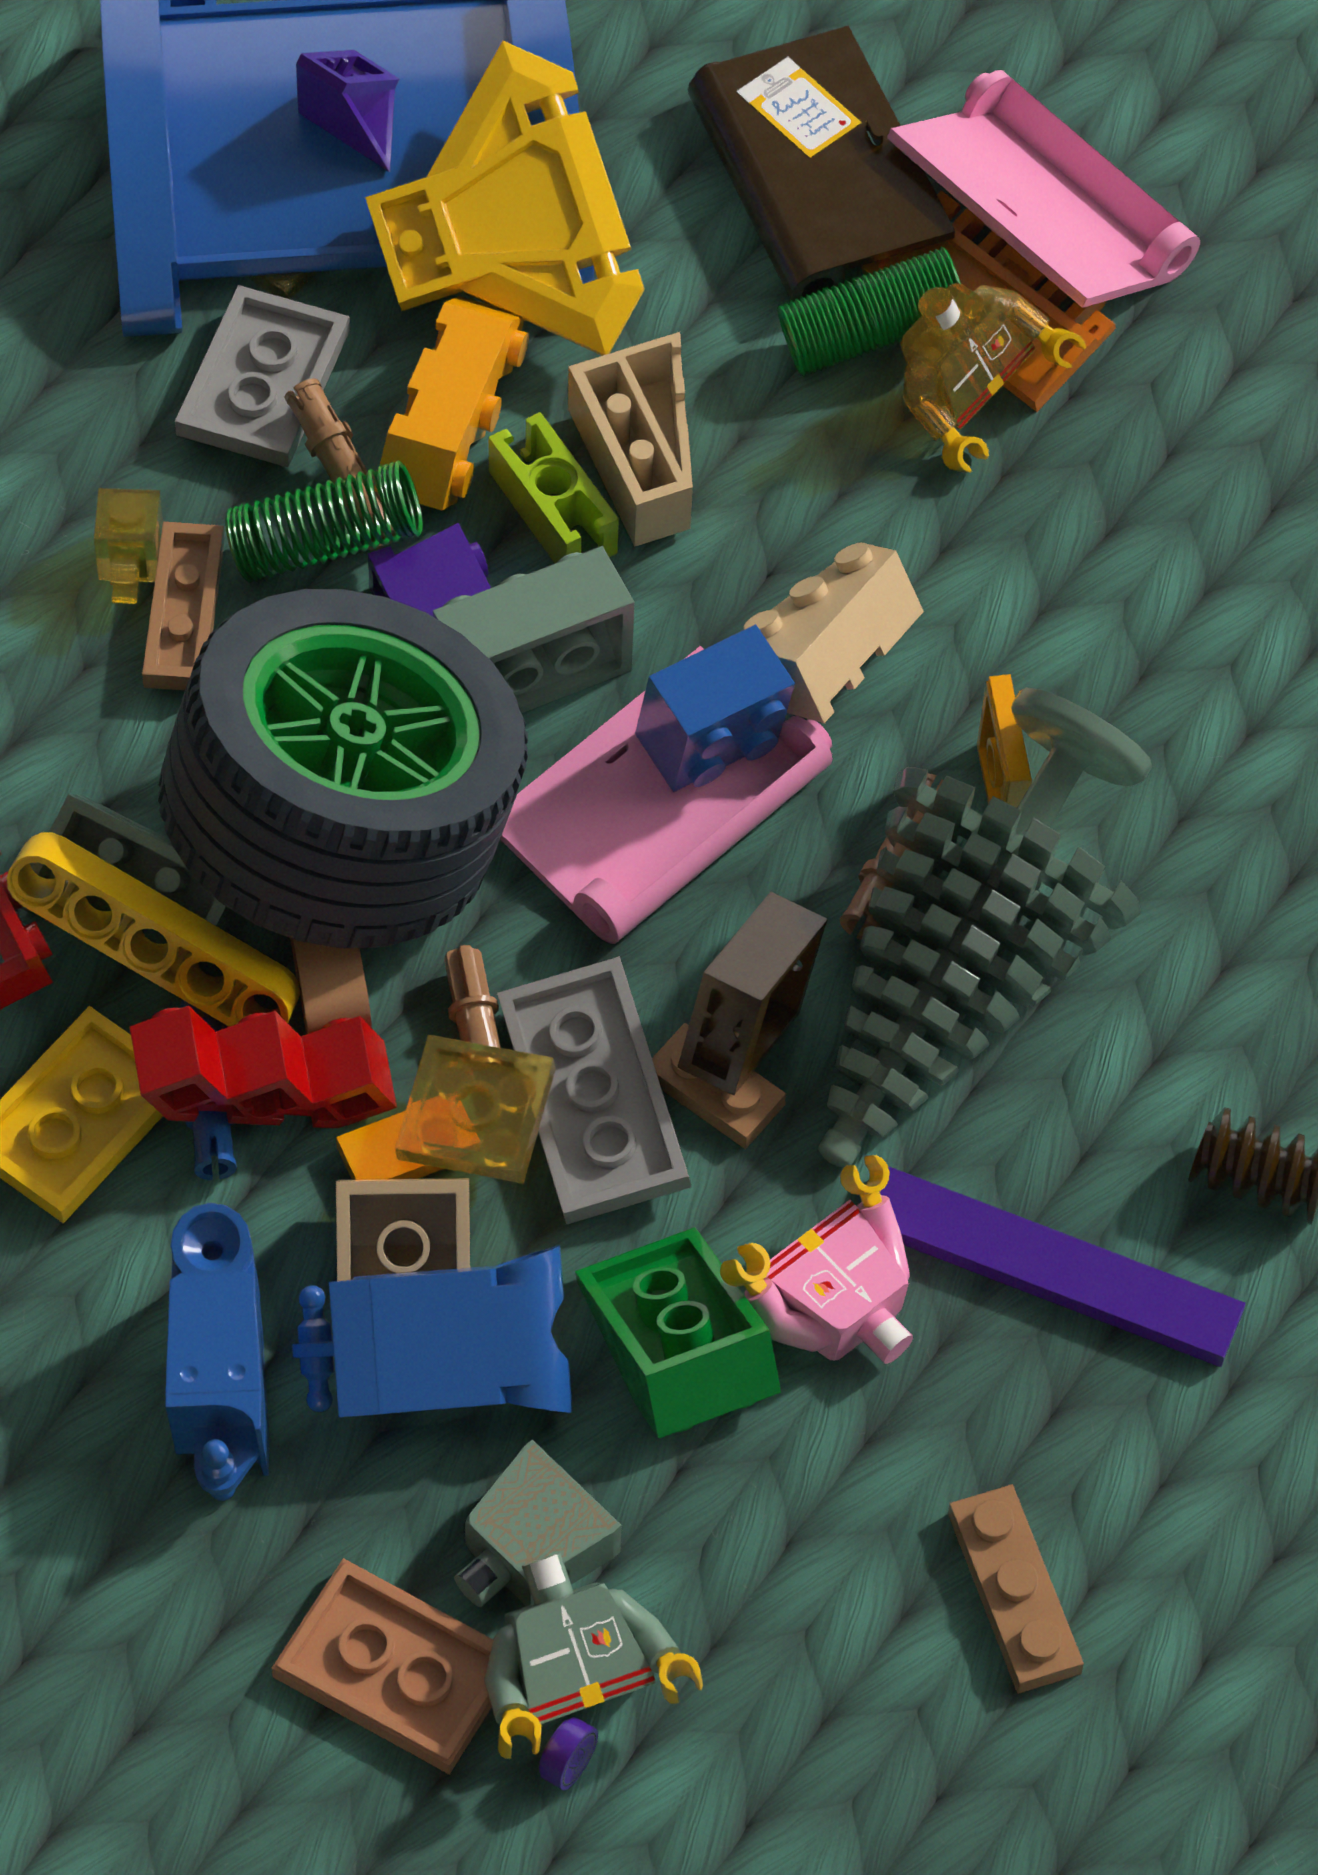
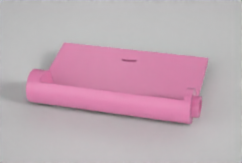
M997 70L990 74L983 73L972 81L966 90V103L961 112L891 128L887 136L888 140L1082 308L1168 283L1177 278L1190 265L1199 250L1200 238L1002 70Z
M699 646L696 650H694V651H693L691 654H689L687 657H689V656H691V655H693V654H695V653H698V652H700V651H702V650H704V649H703L701 646ZM644 691L517 794L500 840L598 937L610 944H616L831 765L832 754L830 749L832 741L822 725L814 720H805L798 716H792L783 723L778 744L763 757L753 761H748L744 757L726 766L724 772L718 778L704 786L695 787L692 783L672 792L635 735L645 694Z

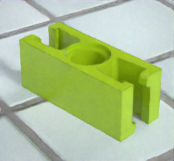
M541 412L526 418V447L520 449V453L526 462L536 459L530 465L524 464L509 447V444L514 442V437L508 429L489 436V473L554 563L568 554L581 553L580 534L577 530L570 532V529L575 525L582 526L598 544V547H604L609 557L618 553L619 518ZM548 494H557L558 496H549Z

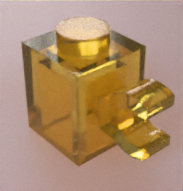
M98 489L94 532L99 580H110V585H113L112 603L137 604L139 581L155 582L163 526L160 490Z

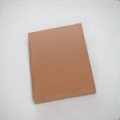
M343 1558L273 1665L272 1675L273 1678L450 1775L492 1707L484 1679L494 1640Z

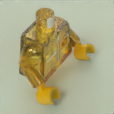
M960 283L951 284L947 289L943 287L932 288L922 295L918 304L922 316L902 337L900 345L907 364L905 366L903 399L905 405L932 439L936 441L940 438L943 441L942 459L944 464L951 470L971 473V468L963 459L964 448L967 447L968 452L977 459H987L989 456L988 447L980 438L961 436L954 426L962 430L1036 350L1032 343L1035 339L1042 343L1041 350L1046 360L1064 368H1071L1072 365L1060 357L1059 347L1061 343L1068 340L1076 347L1084 350L1086 349V344L1083 338L1076 333L1062 328H1051L1047 325L1050 318L1013 290L984 285L972 291Z

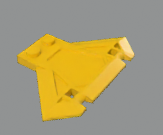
M502 41L427 177L365 197L402 311L464 291L601 356L610 354L645 289L638 269L620 273L615 257L630 251L631 246L586 111L570 115L567 113L563 100L579 93L572 71L506 41ZM542 109L545 121L531 126L527 113ZM593 266L597 279L583 284L578 270Z

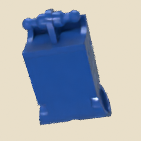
M206 1203L194 1206L183 1214L173 1229L165 1399L176 1454H194L195 1474L198 1484L216 1500L225 1501L234 1495L235 1489L254 1462L260 1465L263 1476H269V1420L260 1305L261 1295L249 1228L240 1214L228 1206Z
M560 1246L533 1252L496 1266L357 1276L351 1280L329 1282L332 1332L331 1324L324 1319L323 1305L326 1298L323 1290L318 1286L310 1285L302 1289L299 1294V1302L303 1308L304 1320L297 1327L298 1343L292 1344L293 1358H300L301 1374L308 1380L309 1387L306 1402L308 1407L314 1412H325L332 1405L333 1397L329 1390L328 1378L334 1372V1360L339 1417L504 1403L550 1411L573 1412L569 1359L558 1349L551 1334L555 1314L564 1300Z

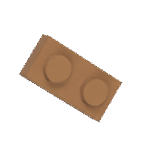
M684 1023L652 1058L661 1089L746 1149L785 1106L786 1093L753 1071L733 1096L677 1068L689 1027L688 1024Z

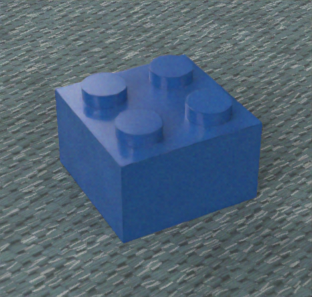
M755 624L650 675L635 735L672 792L692 783L695 787H701L718 778L724 772L726 766L744 757L748 761L759 759L774 749L779 741L795 682Z

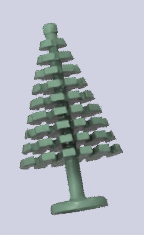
M1026 687L1018 692L1011 706L1017 725L1030 738L1050 753L1017 808L993 796L983 815L970 809L976 787L946 775L938 791L926 785L927 769L906 767L897 772L893 793L899 806L888 812L885 833L893 847L898 842L910 850L905 849L901 858L888 851L887 847L880 850L876 869L877 874L892 882V888L885 886L883 891L874 886L872 889L868 910L873 915V919L883 928L875 926L864 928L860 949L864 957L878 970L881 971L884 966L898 974V977L891 976L889 981L873 973L874 968L861 965L855 969L852 989L861 1000L865 999L879 1007L878 1013L880 1015L872 1011L870 1015H867L850 1005L847 1007L843 1027L846 1032L860 1039L859 1043L876 1055L873 1058L852 1047L849 1049L844 1045L839 1046L835 1067L841 1074L860 1086L856 1094L832 1085L830 1088L827 1107L839 1117L833 1128H829L818 1145L820 1155L830 1164L842 1168L846 1165H852L862 1149L860 1144L867 1133L877 1138H883L898 1125L890 1115L878 1108L882 1100L900 1109L912 1112L928 1099L927 1094L918 1089V1085L901 1075L903 1071L924 1081L929 1079L940 1086L947 1083L959 1072L957 1066L938 1056L939 1050L935 1047L943 1051L948 1047L962 1055V1058L969 1060L977 1057L990 1045L987 1037L976 1027L973 1031L958 1022V1019L963 1021L967 1014L981 1022L980 1029L994 1033L1005 1032L1020 1019L1017 1009L1009 1002L1029 1007V1005L1034 1007L1051 992L1050 987L1041 983L1042 978L1046 979L1050 973L1064 981L1081 966L1079 956L1075 958L1062 951L1068 941L1083 948L1082 955L1084 956L1096 953L1111 940L1108 929L1115 930L1125 927L1142 913L1137 897L1122 880L1114 892L1099 884L1105 866L1079 846L1069 864L1054 857L1062 835L1050 827L1082 772L1112 784L1129 787L1143 782L1152 769L1150 757L1137 743L1094 713L1065 698L1044 690ZM918 811L924 814L919 824L912 821ZM963 838L968 840L964 848L959 846ZM943 870L949 873L945 881L939 879ZM1044 885L1053 889L1050 897L1040 893ZM923 902L931 906L927 914L919 911ZM1088 908L1103 916L1102 919L1099 918L1096 925L1083 919ZM1025 917L1035 922L1031 930L1021 926ZM904 934L913 940H911L906 948L894 941L893 937L899 941ZM1005 950L1016 955L1012 964L1001 958ZM988 982L1000 989V993L996 991L994 996L991 997L981 991V989Z

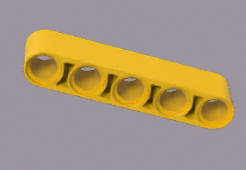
M53 832L36 834L24 844L11 865L7 875L8 890L19 904L229 1027L236 1025L239 1020L250 1014L269 1013L272 1011H276L287 1023L289 1022L300 996V988L295 975L288 968L69 839ZM30 863L46 865L52 870L55 878L46 879L40 877L33 871ZM86 896H97L104 899L112 911L95 909L89 904ZM142 929L159 931L168 943L156 944L151 942L144 936ZM198 962L215 964L221 969L223 976L206 974L200 969ZM253 995H267L277 1002L279 1008L268 1009L262 1007L255 1001Z

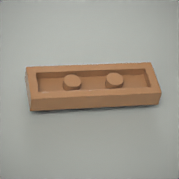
M163 522L142 672L144 688L186 689L197 656H199L203 643L207 641L209 634L214 628L225 543L224 526Z
M1013 1484L951 1502L948 1510L949 1519L1017 1694L1082 1674L1084 1666L1082 1657Z

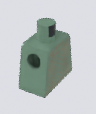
M531 1440L523 1447L465 1521V1544L476 1558L454 1576V1580L466 1598L478 1607H482L505 1586L528 1606L534 1604L522 1565L552 1554L561 1553L572 1585L620 1553L622 1525L540 1446Z

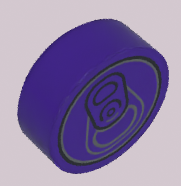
M577 1717L565 1720L554 1732L542 1754L539 1764L540 1777L561 1790L570 1788L583 1773L593 1755L598 1741V1730Z

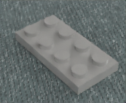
M620 956L498 992L497 995L566 1225L691 1188L686 1165Z

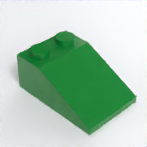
M696 1227L575 1271L577 1283L632 1399L658 1439L675 1432L686 1431L699 1423L736 1409L747 1408L757 1401L781 1393L769 1328L740 1288L728 1285L723 1281L720 1275L722 1263Z

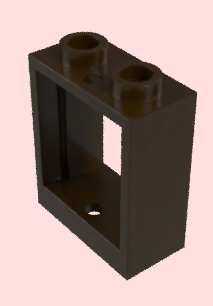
M770 892L704 971L677 1068L734 1096L799 1015L827 918ZM800 960L803 966H799L797 961Z

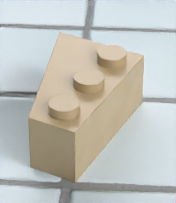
M680 332L569 366L568 411L634 547L689 530L691 527L693 485L688 424L686 423Z
M866 543L852 544L838 552L834 558L835 562L817 576L806 578L795 584L790 589V596L774 608L754 615L745 623L744 630L755 624L758 626L795 682L787 713L825 723L834 713L830 703L834 696L844 685L847 690L855 689L864 679L860 667L874 652L877 656H885L924 612L896 550Z

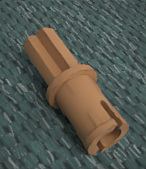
M462 945L457 949L448 951L444 957L453 1002L448 1008L449 1019L457 1023L464 1057V1069L471 1073L489 1072L502 1066L503 1061H505L504 1054L501 1052L494 1017L499 1010L498 1000L490 996L481 952L470 945Z

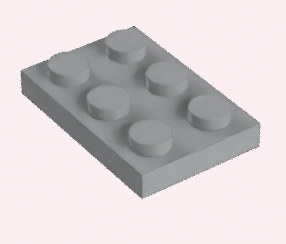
M238 285L176 417V435L289 468L304 431L291 407L285 401L284 396L288 391H293L298 396L293 386L313 378L319 380L321 388L324 390L350 332L349 316Z

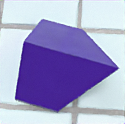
M356 50L301 53L296 62L298 113L390 172L395 88L400 79Z

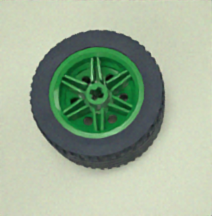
M302 589L269 596L233 613L232 616L226 618L220 624L219 628L213 630L209 634L207 641L203 643L199 656H197L162 764L159 776V812L165 823V832L170 839L171 845L190 874L220 903L257 926L297 941L341 949L386 947L430 934L437 927L452 921L453 917L459 915L464 910L465 905L474 899L495 854L527 766L528 748L526 745L528 733L525 729L526 723L520 712V706L513 690L494 663L465 636L426 612L386 597L345 589Z

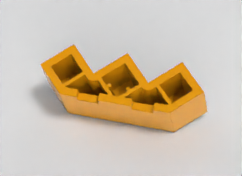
M460 296L444 302L436 320V330H439L435 348L432 350L424 348L407 386L409 399L404 415L395 414L387 432L380 465L384 466L385 464L389 465L391 462L395 463L398 460L406 466L413 481L419 504L443 511L456 503L458 497L464 498L466 496L474 472V464L467 462L470 445L485 437L486 431L492 432L500 415L502 399L501 397L494 396L498 379L511 373L513 366L520 367L526 355L529 333L522 331L524 319L520 316L511 314L498 307Z

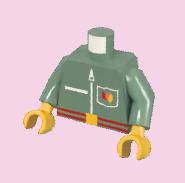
M561 1553L552 1554L522 1565L534 1604L505 1614L506 1626L500 1629L494 1636L484 1679L496 1722L500 1725L498 1751L501 1757L511 1759L512 1743L510 1737L515 1735L527 1737L532 1743L533 1754H537L540 1749L541 1724L655 1684L656 1680L653 1672L659 1674L663 1696L671 1704L679 1703L678 1693L671 1683L677 1677L687 1676L695 1682L698 1690L702 1689L703 1682L698 1662L692 1656L681 1654L679 1648L660 1621L623 1590H608L604 1583H591L573 1590Z

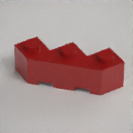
M186 1006L183 1008L161 1010L152 1019L130 1026L140 1094L167 1120L194 1122L199 1115L198 1111H218L227 1113L228 1123L280 1126L284 1120V1115L311 1116L313 1127L339 1129L397 1108L385 1041L361 1016L335 1019L326 1023L320 1030L300 1036L276 1011L250 1014L239 1020L236 1025L215 1031L190 1006Z

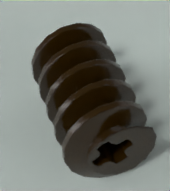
M1226 1107L1222 1109L1212 1122L1209 1121L1195 1155L1188 1181L1192 1182L1201 1171L1207 1168L1208 1187L1211 1190L1217 1191L1230 1176L1233 1182L1234 1198L1241 1200L1255 1185L1257 1186V1204L1259 1207L1266 1208L1280 1194L1282 1195V1213L1284 1216L1291 1217L1302 1203H1306L1307 1223L1312 1225L1318 1211V1148L1311 1157L1306 1156L1305 1135L1299 1133L1286 1148L1281 1147L1280 1126L1273 1125L1262 1139L1256 1138L1255 1118L1251 1116L1235 1131L1231 1129V1109Z

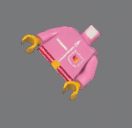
M868 1155L864 1158L865 1165L870 1174L866 1185L860 1180L859 1172L855 1165H846L840 1175L841 1184L845 1190L851 1194L860 1195L862 1202L858 1207L851 1200L847 1201L771 1259L766 1250L759 1244L749 1243L738 1246L737 1251L746 1262V1272L737 1260L732 1259L722 1263L720 1275L728 1285L734 1287L745 1286L746 1291L744 1295L769 1328L772 1340L810 1352L818 1351L829 1360L841 1359L860 1343L864 1342L884 1364H888L897 1359L913 1340V1335L895 1318L903 1307L909 1285L910 1272L902 1234L890 1199L887 1196L880 1195V1191L885 1188L889 1181L890 1172L888 1165L881 1157Z

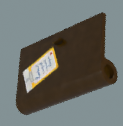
M849 25L722 62H710L702 66L690 81L688 95L791 301L794 302L795 298L800 300L801 296L805 298L807 294L811 296L812 292L816 294L818 290L822 292L823 288L825 289L826 287L831 290L832 285L838 287L839 282L844 284L846 270L955 238L956 230L925 171L887 139L891 128L901 125ZM868 131H869V133H870V135H871V137H872V139H873V141H874L875 144H873V142H872V140H871L869 134L867 133Z

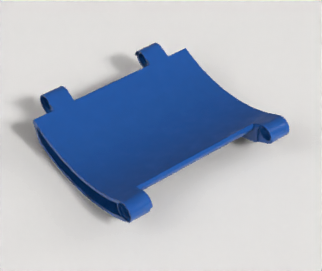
M100 0L109 157L123 337L183 333L179 281L387 267L365 197L427 177L502 41H506L570 70L575 77L565 0H277L216 4V0ZM356 50L400 79L395 88L390 172L298 113L296 62L301 53ZM577 94L563 100L568 115L579 113ZM542 109L527 113L531 126L545 121ZM593 266L578 270L583 284L594 280Z

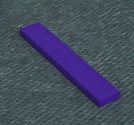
M888 1166L890 1172L889 1181L885 1188L880 1191V1195L887 1196L890 1199L902 1234L904 1246L1222 1367L1244 1313L1245 1302Z

